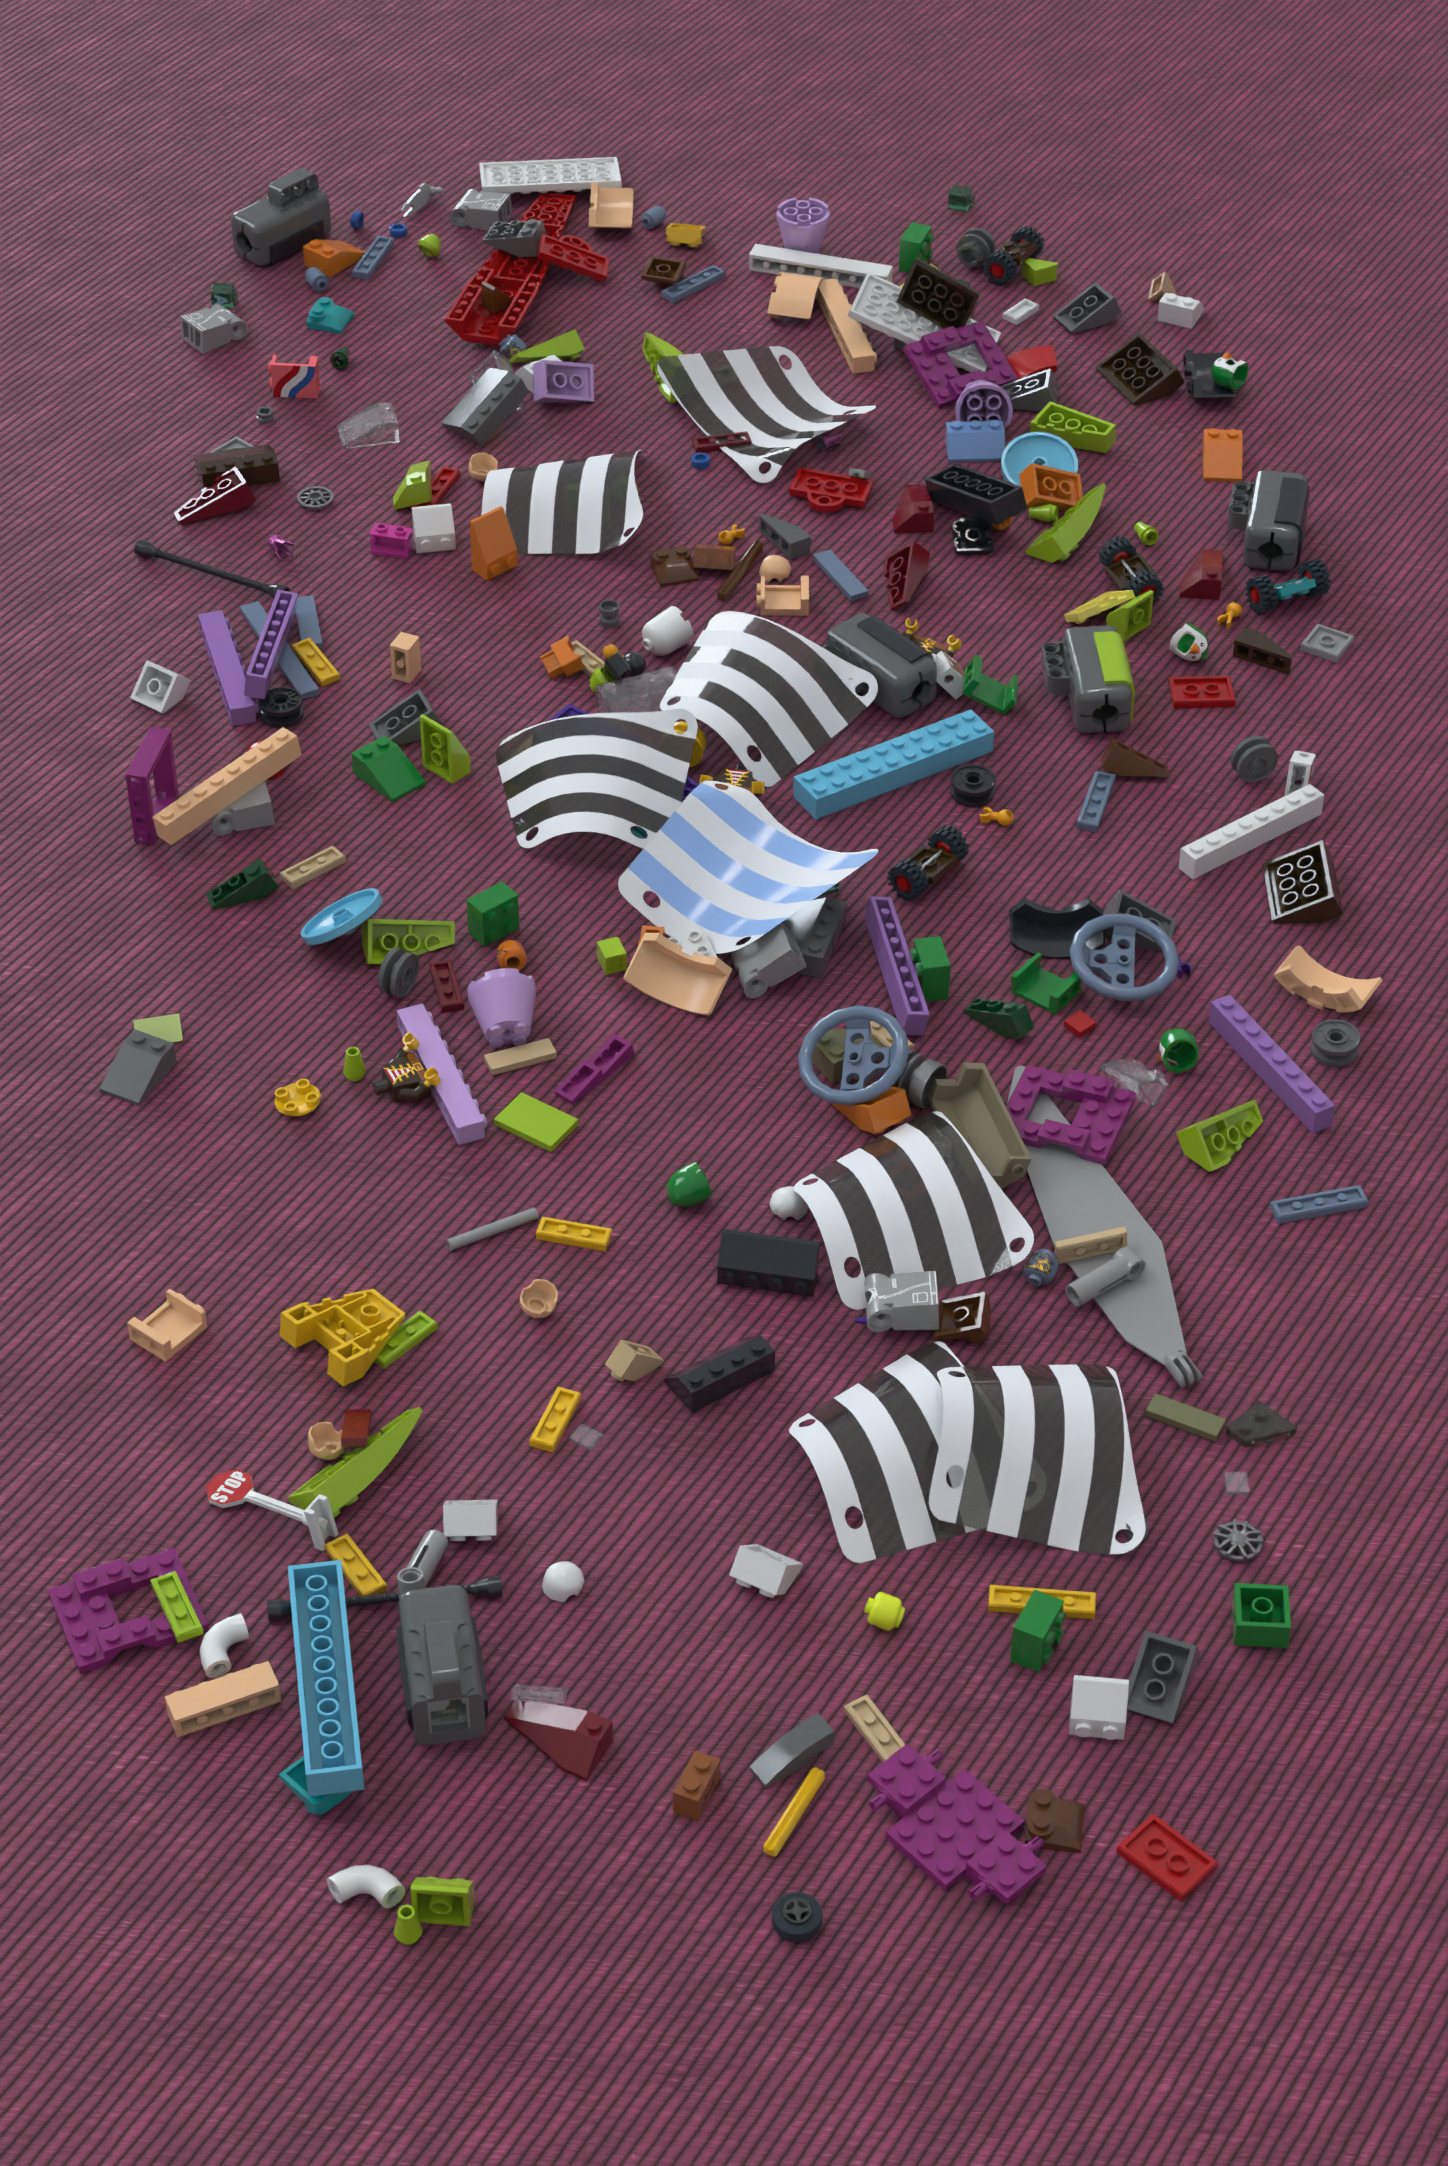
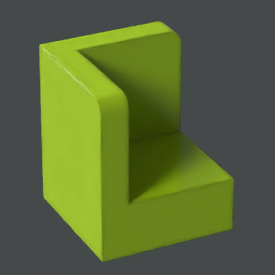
M618 937L597 941V959L605 975L627 970V953Z

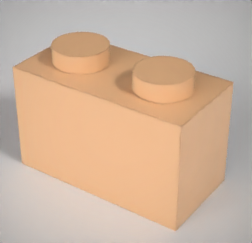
M400 632L390 644L393 679L411 683L421 671L419 636Z

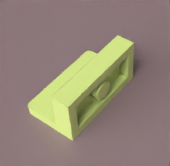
M179 1014L133 1020L134 1030L142 1031L169 1042L183 1040Z

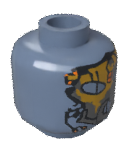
M509 334L499 344L501 346L500 352L508 360L527 348L526 343L517 335L511 336Z
M1047 1249L1031 1252L1023 1269L1030 1284L1041 1286L1048 1285L1053 1281L1059 1268L1057 1257L1053 1252Z

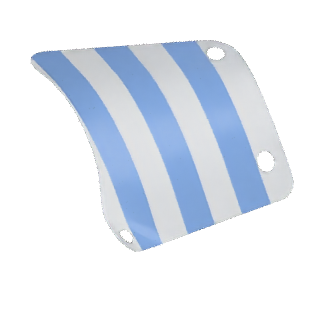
M704 781L686 797L620 876L618 886L621 895L655 926L664 927L665 933L670 937L701 927L715 954L728 953L751 944L867 863L879 851L878 849H870L861 852L841 853L815 846L791 833L781 825L750 791L723 782ZM715 784L727 785L729 788L721 790L716 788ZM652 891L656 893L660 899V905L657 908L648 906L643 900L644 892ZM745 937H751V939L745 944L739 946L736 945V943L739 940Z

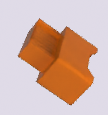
M568 636L551 644L552 650L540 656L551 679L565 673L566 677H569L585 668L579 655L574 653L575 649Z

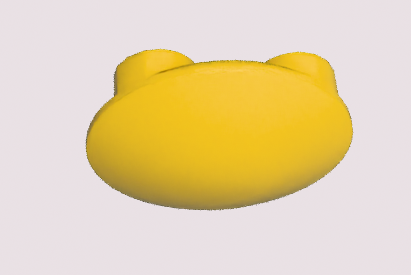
M299 1079L296 1083L280 1087L275 1091V1107L279 1112L288 1116L308 1114L321 1101L320 1091L317 1087L310 1084L308 1079Z

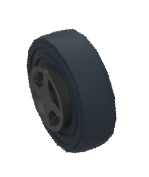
M803 1892L788 1893L780 1897L773 1906L772 1925L775 1932L781 1938L790 1942H804L810 1940L819 1932L822 1926L823 1912L819 1902L812 1896Z

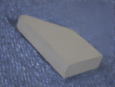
M849 468L848 475L871 479L872 472Z

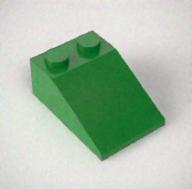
M385 735L351 753L353 773L392 803L426 785V781L400 747Z

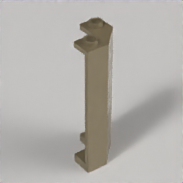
M964 1062L956 1080L935 1079L927 1095L934 1111L942 1112L954 1125L998 1186L1003 1189L1024 1177L1032 1159L985 1064ZM937 1116L973 1193H989L975 1160L959 1134L947 1121Z

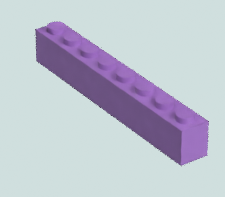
M277 590L246 673L244 696H250L254 699H265L296 614L298 593Z
M222 610L198 614L200 633L231 725L236 726L256 722V713H259L258 703L254 698L244 696L246 669L245 665H242L241 654L238 653L237 642L234 641L228 617L224 618Z
M870 896L864 918L897 1021L907 1035H924L930 1014L892 898Z
M1230 994L1211 1001L1208 1022L1312 1133L1332 1126L1335 1105Z

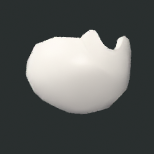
M792 1186L776 1190L772 1194L769 1203L772 1213L778 1215L783 1220H786L787 1217H794L796 1220H799L807 1214L808 1210L807 1203L794 1191Z
M561 1561L552 1564L546 1570L542 1588L550 1599L565 1602L573 1594L578 1596L585 1580L581 1569L574 1563Z

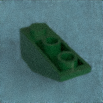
M260 858L227 881L213 888L206 895L212 909L216 910L262 899L279 888L274 873Z
M977 998L971 1001V1004L963 1010L966 1015L1005 1038L1021 1039L1034 1029L1026 1004Z

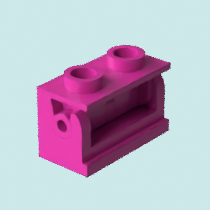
M375 523L369 533L371 554L408 559L414 549L413 528Z

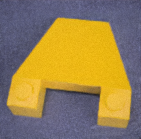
M369 1289L344 1294V1299L331 1301L329 1297L322 1299V1303L309 1305L308 1302L300 1303L281 1312L279 1336L294 1348L314 1339L329 1350L327 1374L344 1387L365 1375L404 1320L406 1313L376 1290Z

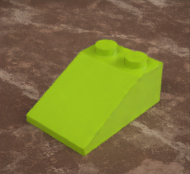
M420 715L423 766L452 784L471 772L470 755L455 734L427 716Z

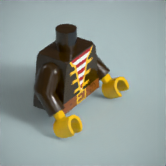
M907 618L905 621L907 632L904 635L931 654L936 655L943 651L952 658L954 655L953 651L960 649L962 646L959 638L955 642L954 635H950L947 638L949 647L919 634L913 636V632H916L919 628L917 620H915L913 626H909L911 623L910 618Z
M737 765L734 769L724 768L714 778L708 775L700 776L699 785L704 781H717L746 789L756 797L765 794V782L753 779V772L747 771L742 765ZM715 784V787L721 790L729 788L727 785Z
M408 1032L402 1039L405 1046L401 1047L395 1056L382 1066V1080L372 1083L373 1090L377 1096L388 1092L395 1103L405 1101L417 1102L421 1098L430 1097L431 1085L437 1086L441 1081L435 1068L431 1067L425 1072L414 1052H409L419 1047V1040L412 1033Z

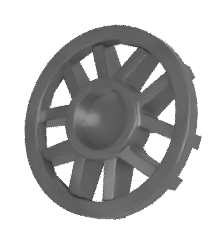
M312 486L300 491L297 500L302 509L307 508V511L319 509L323 511V508L330 507V504L334 501V495L328 488Z
M1233 1519V1522L1218 1526L1214 1533L1213 1543L1217 1552L1224 1558L1236 1562H1245L1254 1559L1260 1554L1263 1539L1260 1530L1248 1524V1521L1239 1522L1237 1519ZM1237 1527H1242L1243 1530L1238 1531ZM1229 1547L1230 1549L1227 1552L1223 1550ZM1235 1552H1238V1553L1240 1554V1556H1235V1555H1232V1554H1234Z

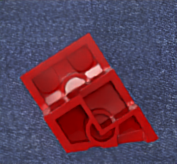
M1053 345L1033 347L1005 357L1016 374L1017 380L1050 368L1052 372H1057Z

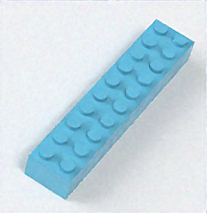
M970 709L794 776L793 797L815 819H819L993 752L994 731Z
M341 1560L288 1566L308 1796L364 1790Z

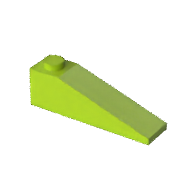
M575 329L519 352L511 357L509 361L510 363L534 362L555 355L561 361L567 359L573 361L580 357V353L585 348Z
M430 461L410 466L393 496L394 510L432 501Z
M367 919L362 923V946L367 964H382L388 952L395 947L404 950L406 953L410 952L420 955L455 944V921Z
M1252 1100L1176 1132L1184 1155L1210 1172L1228 1164L1231 1160L1230 1157L1234 1152L1239 1151L1242 1147L1241 1144L1256 1131L1263 1122L1256 1100Z

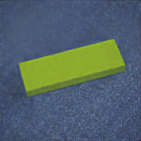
M417 1312L396 1329L374 1362L385 1369L437 1330V1322L423 1312Z
M176 1571L151 1579V1586L177 1642L179 1643L202 1635L203 1628Z

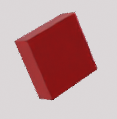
M1079 1011L1064 1020V1027L1080 1038L1095 1029L1096 1022L1082 1011Z

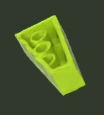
M1051 401L1030 423L1031 432H1045L1056 435L1069 443L1072 448L1107 453L1116 442L1115 424Z

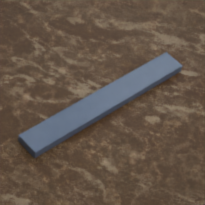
M259 601L240 606V613L259 639L268 614ZM285 642L277 667L291 688L299 691L302 695V700L319 695L318 687L288 643Z

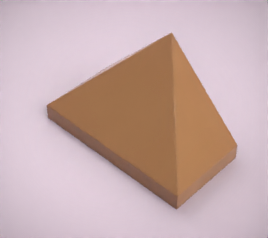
M1166 271L1152 280L1148 297L1150 302L1161 300L1165 293L1177 295Z

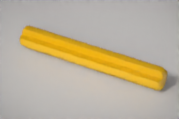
M817 1767L811 1769L763 1845L765 1854L771 1857L777 1856L825 1779V1772L823 1770H819Z

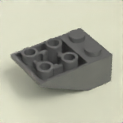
M530 219L523 222L514 220L509 223L495 222L483 238V243L518 257L537 256L540 238L542 234L546 235L543 220L536 221L535 219Z

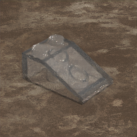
M392 402L373 404L337 425L343 449L399 442L398 421Z
M1121 1059L1102 1064L1101 1070L1106 1077L1114 1080L1115 1087L1137 1092V1100L1154 1108L1159 1104L1169 1085L1162 1072L1156 1069H1152V1071L1145 1069L1144 1064L1134 1059L1132 1062Z

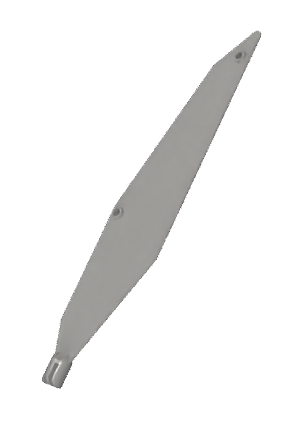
M1017 1066L1015 1068L1008 1101L1025 1069L1024 1066ZM1040 1093L1028 1121L1044 1124L1045 1120L1049 1119L1070 1125L1048 1095ZM1054 1143L1041 1148L1025 1145L1032 1159L1027 1168V1173L1053 1246L1055 1247V1241L1125 1226L1127 1231V1247L1146 1262V1268L1137 1279H1125L1093 1299L1123 1339L1164 1365L1181 1388L1185 1387V1385L1193 1384L1194 1380L1195 1382L1200 1381L1203 1377L1202 1373L1186 1353L1163 1244L1160 1238L1102 1164L1083 1160L1069 1147ZM1116 1252L1066 1263L1079 1279L1112 1260Z

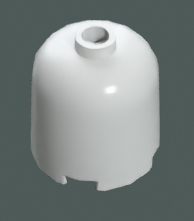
M671 606L643 626L642 643L646 650L657 656H666L691 642L690 639L694 637L693 629L689 620L684 621L680 615L682 613L680 609Z

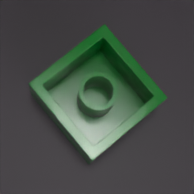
M911 222L900 239L899 271L909 273L916 257L926 263L932 259L933 250L931 249V244L934 239L932 226Z
M500 882L466 900L468 933L484 947L520 929L518 894L505 883Z
M941 937L914 939L913 949H910V956L925 1002L948 999L951 965Z
M1234 1584L1232 1597L1234 1645L1288 1648L1291 1620L1287 1585Z
M1034 1589L1013 1626L1011 1662L1039 1673L1045 1663H1050L1054 1653L1053 1647L1055 1644L1059 1645L1064 1636V1630L1061 1629L1066 1618V1613L1063 1612V1600Z

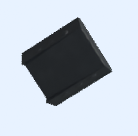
M961 518L951 526L956 554L988 555L994 552V541L991 534L992 523L980 518Z

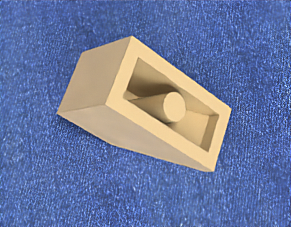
M620 1340L605 1365L612 1370L611 1375L616 1379L635 1382L661 1366L664 1360L648 1346Z

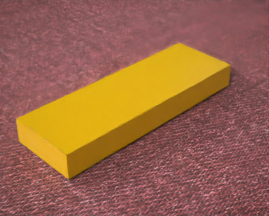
M310 637L292 644L294 653L322 687L340 680L338 671Z
M548 1217L541 1218L536 1231V1239L600 1251L607 1250L612 1236V1229Z
M557 1387L529 1440L531 1447L554 1453L581 1400L580 1392Z
M348 1534L325 1544V1551L333 1561L341 1560L342 1573L360 1596H370V1594L373 1596V1594L377 1595L387 1591L385 1581Z

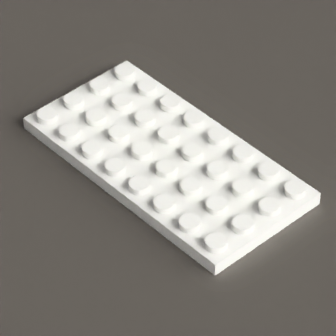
M617 157L479 163L482 191L507 194H513L514 192L529 194L531 191L547 193L554 190L556 192H565L566 190L579 192L583 189L591 190V183H598L599 187L622 188Z
M869 272L848 313V317L886 333L890 337L897 338L905 344L919 341L923 335L943 329L896 302L902 287ZM971 320L970 324L975 323L977 321ZM986 326L997 343L1001 332ZM974 344L947 353L956 367H961L969 372L977 370L985 372L987 368L986 363Z

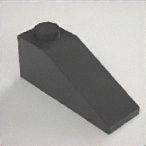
M765 514L759 515V531L787 558L792 560L810 553L811 537L801 527Z

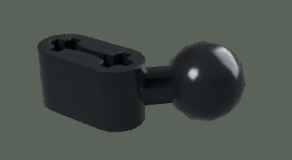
M618 652L605 661L604 669L614 683L619 685L629 677L636 678L641 676L646 669V661L640 653L629 652L622 657Z

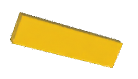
M990 1585L988 1611L1021 1614L1035 1589L1063 1600V1612L1066 1613V1617L1095 1619L1096 1593Z

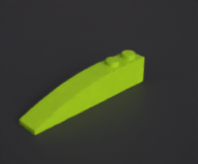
M645 332L642 351L647 363H650L651 372L656 373L654 379L660 383L658 386L659 391L670 403H674L677 399L661 379L657 366H660L675 394L680 398L695 386L677 356L684 354L664 340Z
M1103 483L1085 494L1075 503V506L1064 513L1065 515L1053 523L1054 526L1050 531L1049 529L1045 530L1025 550L1026 554L1050 563L1058 559L1063 561L1070 556L1069 552H1072L1079 546L1078 542L1091 527L1100 508L1106 485Z
M417 1407L402 1413L381 1428L383 1434L378 1432L368 1437L366 1447H358L353 1451L345 1453L341 1456L343 1461L333 1466L330 1464L289 1495L287 1497L288 1501L297 1508L306 1510L319 1494L326 1496L335 1518L340 1514L339 1509L344 1505L348 1506L354 1503L359 1498L357 1495L385 1469L398 1453L422 1413V1409Z

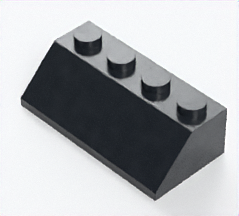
M728 1229L722 1230L717 1265V1284L814 1297L819 1270V1242Z
M762 1336L746 1337L664 1378V1382L691 1413H694L774 1372L775 1350Z

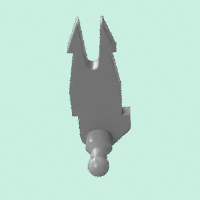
M426 183L421 184L419 189L402 206L400 211L411 206L403 217L410 216L413 212L424 207L427 201L437 193L441 194L443 188H436Z

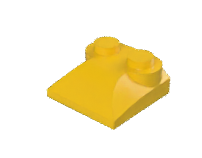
M671 223L666 227L667 241L670 242V245L679 246L680 243H687L688 247H698V244H702V236L705 233L706 226Z

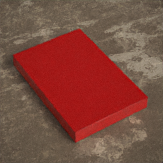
M1230 676L1168 678L1173 708L1235 707L1236 700Z
M1155 1814L1150 1815L1117 1846L1116 1853L1181 1902L1218 1868L1216 1860Z

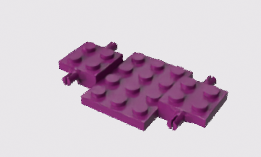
M906 1744L867 1774V1781L879 1793L878 1796L868 1802L869 1807L876 1812L886 1804L901 1818L900 1821L886 1831L885 1838L944 1891L965 1875L976 1884V1886L968 1891L970 1898L973 1897L974 1901L984 1893L989 1892L996 1895L1007 1905L1046 1873L1047 1866L1034 1855V1852L1044 1845L1042 1839H1039V1836H1035L1026 1845L1015 1839L1013 1836L1024 1828L1025 1821L966 1769L946 1783V1777L934 1768V1765L944 1758L943 1753L939 1752V1749H935L929 1756L923 1757Z

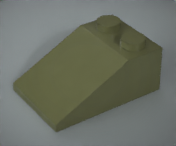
M831 1029L827 1031L817 1043L812 1057V1063L833 1084L842 1079L847 1029ZM871 1037V1041L878 1048H883L873 1037ZM858 1038L853 1042V1044L858 1045L862 1043L864 1039ZM878 1057L873 1063H881L884 1058Z

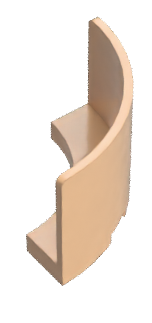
M591 183L589 228L632 229L633 189L599 187L598 183Z
M779 272V276L776 277L774 286L777 287L776 292H772L768 307L769 318L777 319V315L810 319L818 286L824 278Z
M645 933L624 975V980L646 995L667 1005L695 1014L710 1015L732 968L718 957H710L695 952L693 956L682 952L683 947L670 941L660 933Z
M1296 946L1274 973L1279 983L1291 994L1297 993L1307 1000V1004L1322 1010L1324 1007L1336 1009V1012L1360 1010L1382 982L1381 977L1375 979H1353L1338 975L1317 963L1301 946Z

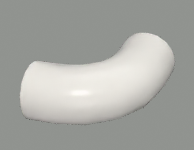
M241 1613L216 1623L204 1635L200 1647V1657L204 1671L209 1678H218L228 1673L231 1669V1662L227 1655V1649L237 1642L249 1639L246 1623Z
M372 1865L352 1866L327 1878L328 1888L338 1903H342L358 1894H370L384 1908H391L397 1905L405 1895V1888L396 1877L385 1869Z

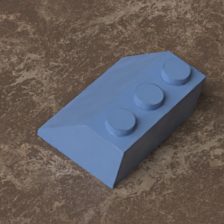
M974 420L971 422H946L945 444L948 463L1001 462L1005 449L1003 421Z

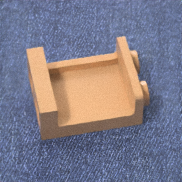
M761 576V583H757V607H761V615L809 616V576H801V585H765V576Z
M171 1289L166 1291L167 1301L145 1320L140 1321L133 1317L127 1322L130 1340L165 1362L207 1328L205 1310L200 1305H195L187 1300L185 1296Z

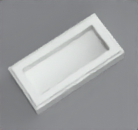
M1024 299L1005 311L1003 319L1018 325L1039 311V305Z

